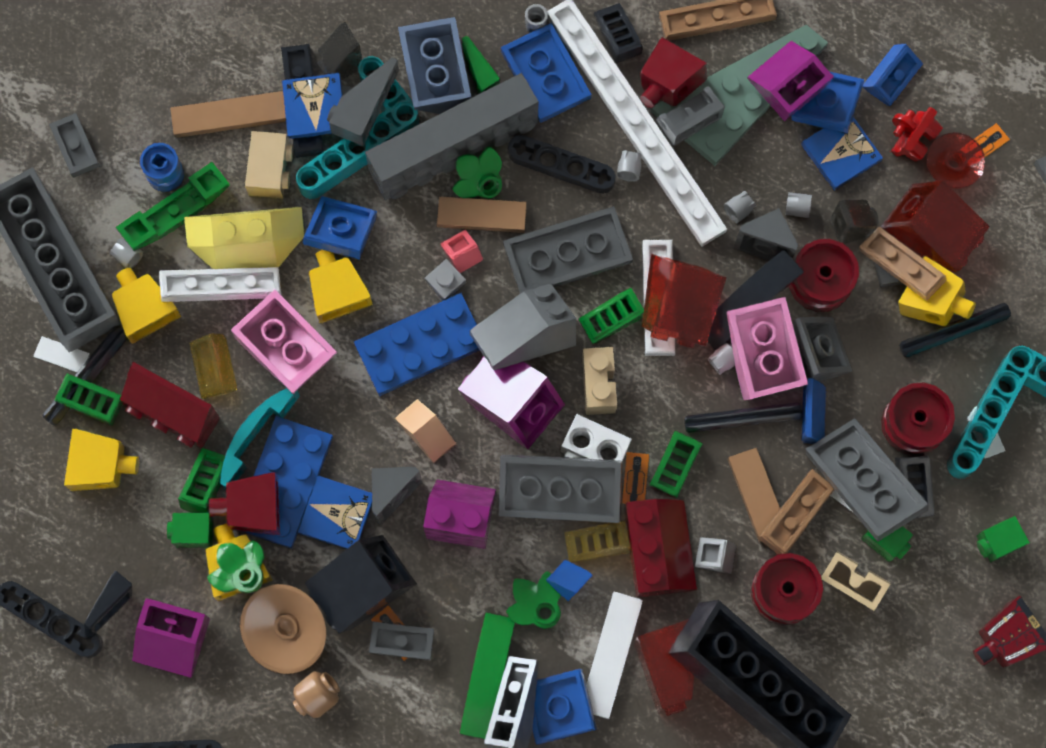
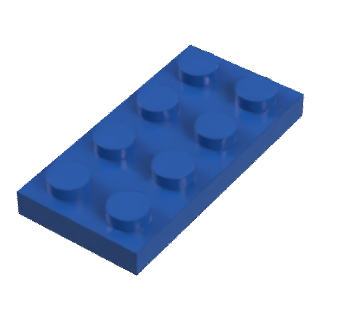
M462 293L354 341V345L379 396L479 351L478 346L470 336V330L477 324Z
M278 416L275 417L254 476L275 472L279 478L280 535L239 532L290 549L293 548L317 476L320 475L333 439L332 434Z

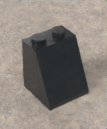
M384 535L356 541L305 582L309 589L310 597L316 604L320 605L326 614L327 623L334 630H337L338 633L352 630L417 584Z

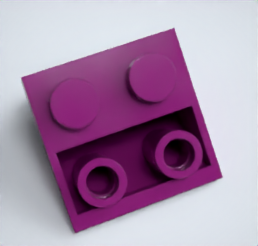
M790 41L750 74L747 79L785 122L827 87L834 76L813 53Z
M146 598L136 627L132 661L192 678L210 618L202 613Z

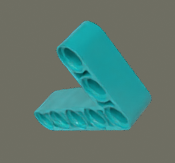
M374 56L364 58L358 66L360 81L368 77L365 75L368 71L376 70L384 63ZM396 79L389 91L395 93L396 96L392 99H385L381 108L382 113L377 116L363 146L365 150L360 154L352 153L351 150L355 146L362 145L342 139L301 167L296 174V181L301 195L308 199H316L367 165L366 151L419 125L418 110H414L411 98ZM402 114L413 116L409 121L398 119ZM379 130H387L389 132L387 136L382 138L375 136V133ZM332 162H339L342 164L341 167L337 170H330L327 168L328 165ZM309 178L318 180L313 186L308 187L304 185V182Z
M1022 345L1014 347L1003 358L947 461V469L953 477L964 479L976 471L1023 385L1046 397V382L1041 380L1039 376V371L1046 372L1045 356ZM1012 357L1021 358L1024 362V368L1014 365ZM999 381L1009 384L1011 392H1003L999 388ZM985 406L993 407L997 412V418L989 417L985 412ZM972 431L979 432L982 435V444L973 441L971 437ZM957 457H965L969 461V469L961 468L957 463Z

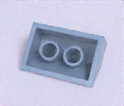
M455 17L398 27L414 110L441 114L471 99Z

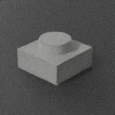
M445 259L425 277V282L444 301L458 291L466 283V279Z

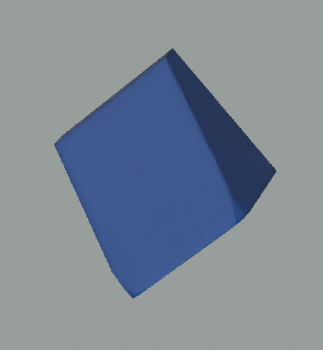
M564 560L546 581L569 601L593 575L589 571Z

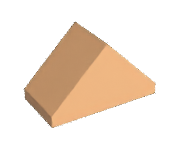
M418 399L395 417L398 424L433 463L456 445V442L436 414Z

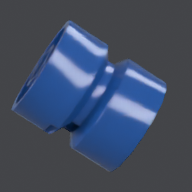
M154 143L142 152L140 166L149 184L155 190L170 192L181 185L184 179V169L175 150L170 145Z

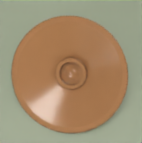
M269 585L252 594L243 607L240 618L241 636L246 649L260 665L277 673L293 674L309 668L318 660L326 642V625L318 605L305 592L290 585Z

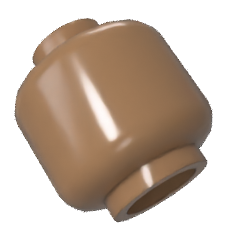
M314 671L294 687L295 700L293 705L301 715L305 716L308 714L313 718H319L336 705L339 700L338 692L340 688L334 678L327 672L320 673Z

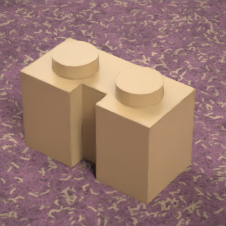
M252 131L245 181L248 196L283 199L284 189H289L290 172L285 170L287 163L292 162L294 146L289 143L287 134Z
M613 347L585 348L582 353L586 415L616 413V382H608V379H613L615 371Z
M837 551L823 573L822 580L875 611L889 588L890 582L870 570L866 576L855 570L859 563Z

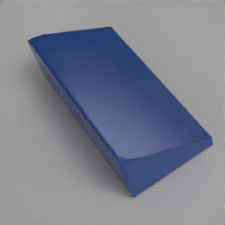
M907 44L894 45L866 80L863 88L887 106H891L923 63Z
M808 378V385L803 386L801 441L814 444L825 437L826 387L815 379Z

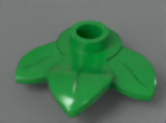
M488 146L479 158L470 154L459 156L456 159L455 168L461 179L454 184L452 190L461 198H473L478 195L482 198L497 196L502 188V179L499 175L502 161L498 153ZM490 180L487 186H483L486 181Z
M255 540L250 541L243 549L232 543L221 544L216 554L217 563L220 568L207 577L209 583L214 588L225 593L236 589L242 593L257 591L261 587L264 578L263 571L261 570V565L265 558L262 547ZM247 573H251L250 579L243 581L244 576Z
M546 571L539 579L538 584L526 579H514L513 596L517 603L506 610L507 615L513 622L522 626L535 624L542 629L552 628L558 623L561 616L560 607L557 604L560 594L546 581L552 573ZM544 608L549 609L551 612V616L548 619L540 617L539 612Z

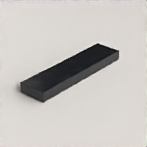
M310 44L281 47L285 80L314 76ZM322 135L292 139L295 158L320 155L324 152Z

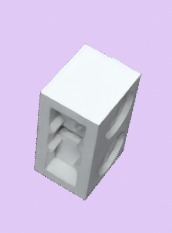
M576 414L561 446V452L565 454L564 458L604 460L600 452L605 448H611L617 455L614 460L623 461L632 439ZM577 436H585L590 444L585 448H578L573 444V439Z

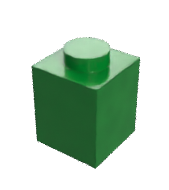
M173 513L172 521L167 523V539L171 540V543L176 548L212 547L214 518L210 517V513Z
M1016 516L976 535L979 540L977 541V547L984 558L988 557L990 563L1030 543Z
M902 526L879 542L876 541L869 531L861 539L890 562L895 557L901 560L909 551L912 545L908 541L912 538L913 534Z

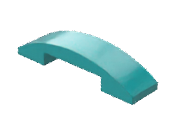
M286 388L274 394L259 405L240 426L229 445L222 466L220 484L225 490L226 483L239 480L247 469L244 462L239 460L272 414L281 418L287 415L300 397L298 390L292 394Z

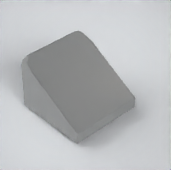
M700 537L695 567L731 574L736 545L729 540Z

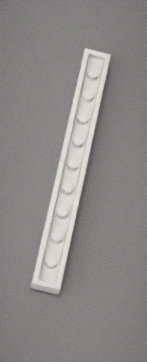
M566 0L548 10V20L553 24L556 32L637 152L642 154L641 158L701 247L726 233V226L574 2Z

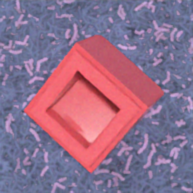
M466 230L441 243V247L459 273L483 260L478 245Z

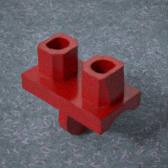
M929 107L926 112L917 111L915 114L912 110H908L905 115L895 114L892 122L897 128L893 134L899 137L890 152L896 157L905 155L914 162L921 160L928 151V148L919 141L921 136L923 135L930 141L935 139L943 129L934 118L937 111Z

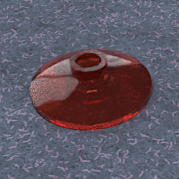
M957 132L947 133L938 137L931 144L927 153V166L930 174L937 182L949 188L960 189L974 184L980 178L985 168V155L979 143L972 137ZM949 161H956L958 163V167H951L949 165Z

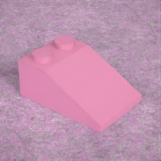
M276 290L271 292L231 329L235 339L292 394L337 354L333 347Z
M786 297L727 311L735 368L743 400H750L808 385Z

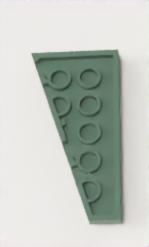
M804 25L707 77V80L677 106H671L662 101L656 104L654 108H651L650 112L658 118L661 114H667L697 96L703 89L709 86L719 101L725 106L723 116L684 141L711 164L716 166L771 107L749 82L747 77L790 41L800 45L816 57L827 47L828 42L808 25Z

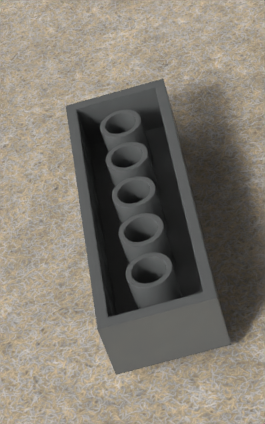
M520 73L366 151L369 173L385 201L390 198L398 199L408 192L407 189L417 184L418 186H423L432 181L433 176L456 169L455 163L459 156L470 154L480 157L486 147L502 146L510 140L511 136L519 132L525 134L531 131L538 123L539 101L523 74Z
M32 167L0 184V233L66 350L70 353L107 333L114 327L121 325V321L34 168Z

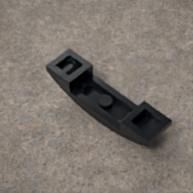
M785 250L781 251L734 291L700 325L697 331L714 350H717L731 340L727 311L772 300L776 295L788 288L804 271Z

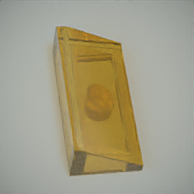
M210 333L190 342L201 399L236 391L237 385L225 335Z

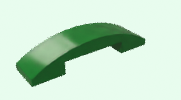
M213 162L188 177L189 183L143 214L141 211H138L116 226L117 231L133 251L161 239L185 224L184 217L196 216L230 186Z
M487 612L485 614L459 734L481 739L486 738L504 674L515 622L510 617Z

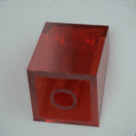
M941 180L912 184L880 227L921 258L926 256L950 272H957L967 264L968 256L973 249L983 242L984 234L990 226Z
M651 254L642 327L651 331L650 337L658 340L668 341V338L672 337L678 339L677 344L694 348L695 343L706 346L727 277L704 267Z
M688 620L637 636L634 642L657 713L665 711L666 716L684 711L687 708L686 704L692 699L694 675L668 654Z

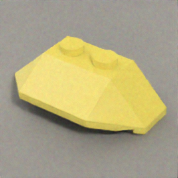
M302 207L184 217L187 247L212 269L279 267L305 235Z

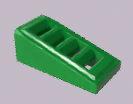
M467 36L461 38L462 51L478 94L500 84L499 76L471 39Z
M629 288L580 317L578 321L592 345L644 318L645 311L632 288ZM626 301L633 311L631 314L627 312L623 305ZM615 307L623 318L619 321L612 310ZM606 313L612 323L609 327L601 316ZM596 319L602 330L600 333L596 332L590 320Z
M66 373L54 399L57 403L111 426L114 425L123 405L120 400V394ZM73 384H76L78 388L71 401L67 397ZM84 390H89L84 404H78ZM96 394H98L101 397L98 401L95 410H93L90 407L93 403ZM107 400H112L107 414H103L102 411Z
M675 430L650 486L677 498L703 443ZM678 441L693 448L691 453L675 447L676 442ZM673 452L687 459L686 464L670 458L671 453ZM666 463L682 470L681 475L679 476L665 469ZM661 474L677 481L676 486L674 487L659 480Z
M201 448L178 498L181 509L192 513H209V499L216 498L221 485V471L225 455ZM206 461L218 465V468L214 469L205 466L204 462ZM203 473L212 476L213 479L210 480L199 475ZM197 484L208 488V490L197 489L195 486Z

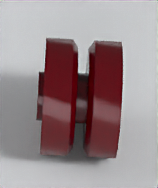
M817 239L806 244L797 254L795 262L802 268L804 273L789 286V289L794 299L804 308L815 312H830L840 307L855 288L859 277L858 261L852 250L843 243L833 239Z
M925 382L911 383L901 388L884 408L881 418L882 433L888 443L897 451L911 456L924 455L936 449L952 431L955 421L954 406L948 395L937 386Z
M793 553L778 554L767 560L753 577L750 589L752 603L758 614L770 623L781 626L797 624L813 613L821 602L823 593L822 577L816 566L804 556ZM785 584L790 587L789 592L792 593H785L782 587Z

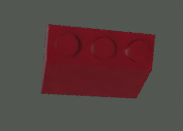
M135 362L130 366L120 398L121 402L126 406L125 412L138 420L142 416L151 420L150 426L163 434H166L168 430L178 435L176 440L188 448L192 449L193 445L203 448L220 420L213 406Z
M648 499L626 502L624 512L636 598L696 591L697 586L684 500Z

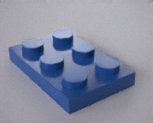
M552 23L501 47V53L513 75L516 76L522 73L539 101L538 120L540 123L591 99L592 94Z

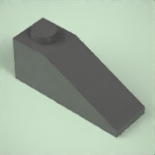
M393 57L343 95L337 106L333 105L331 107L327 121L329 122L332 134L364 146L399 72L397 59Z
M508 656L484 741L488 748H528L533 728L539 664L537 660Z

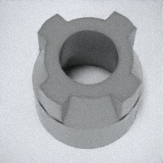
M540 4L530 5L525 11L527 31H535L546 26L548 21L546 8ZM539 19L541 22L535 23L532 20Z
M627 150L622 151V156L618 163L617 177L625 181L639 180L642 154Z
M746 191L734 196L724 204L725 212L735 223L748 216L754 210L753 208L756 207L755 202Z
M788 192L785 215L809 218L812 195Z
M120 238L110 250V254L125 268H134L141 260L143 251L140 249L133 251L127 242Z
M728 343L719 347L708 358L709 363L719 375L735 366L733 349Z

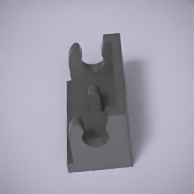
M708 86L700 94L667 114H661L656 119V122L672 145L676 146L722 118L725 106Z

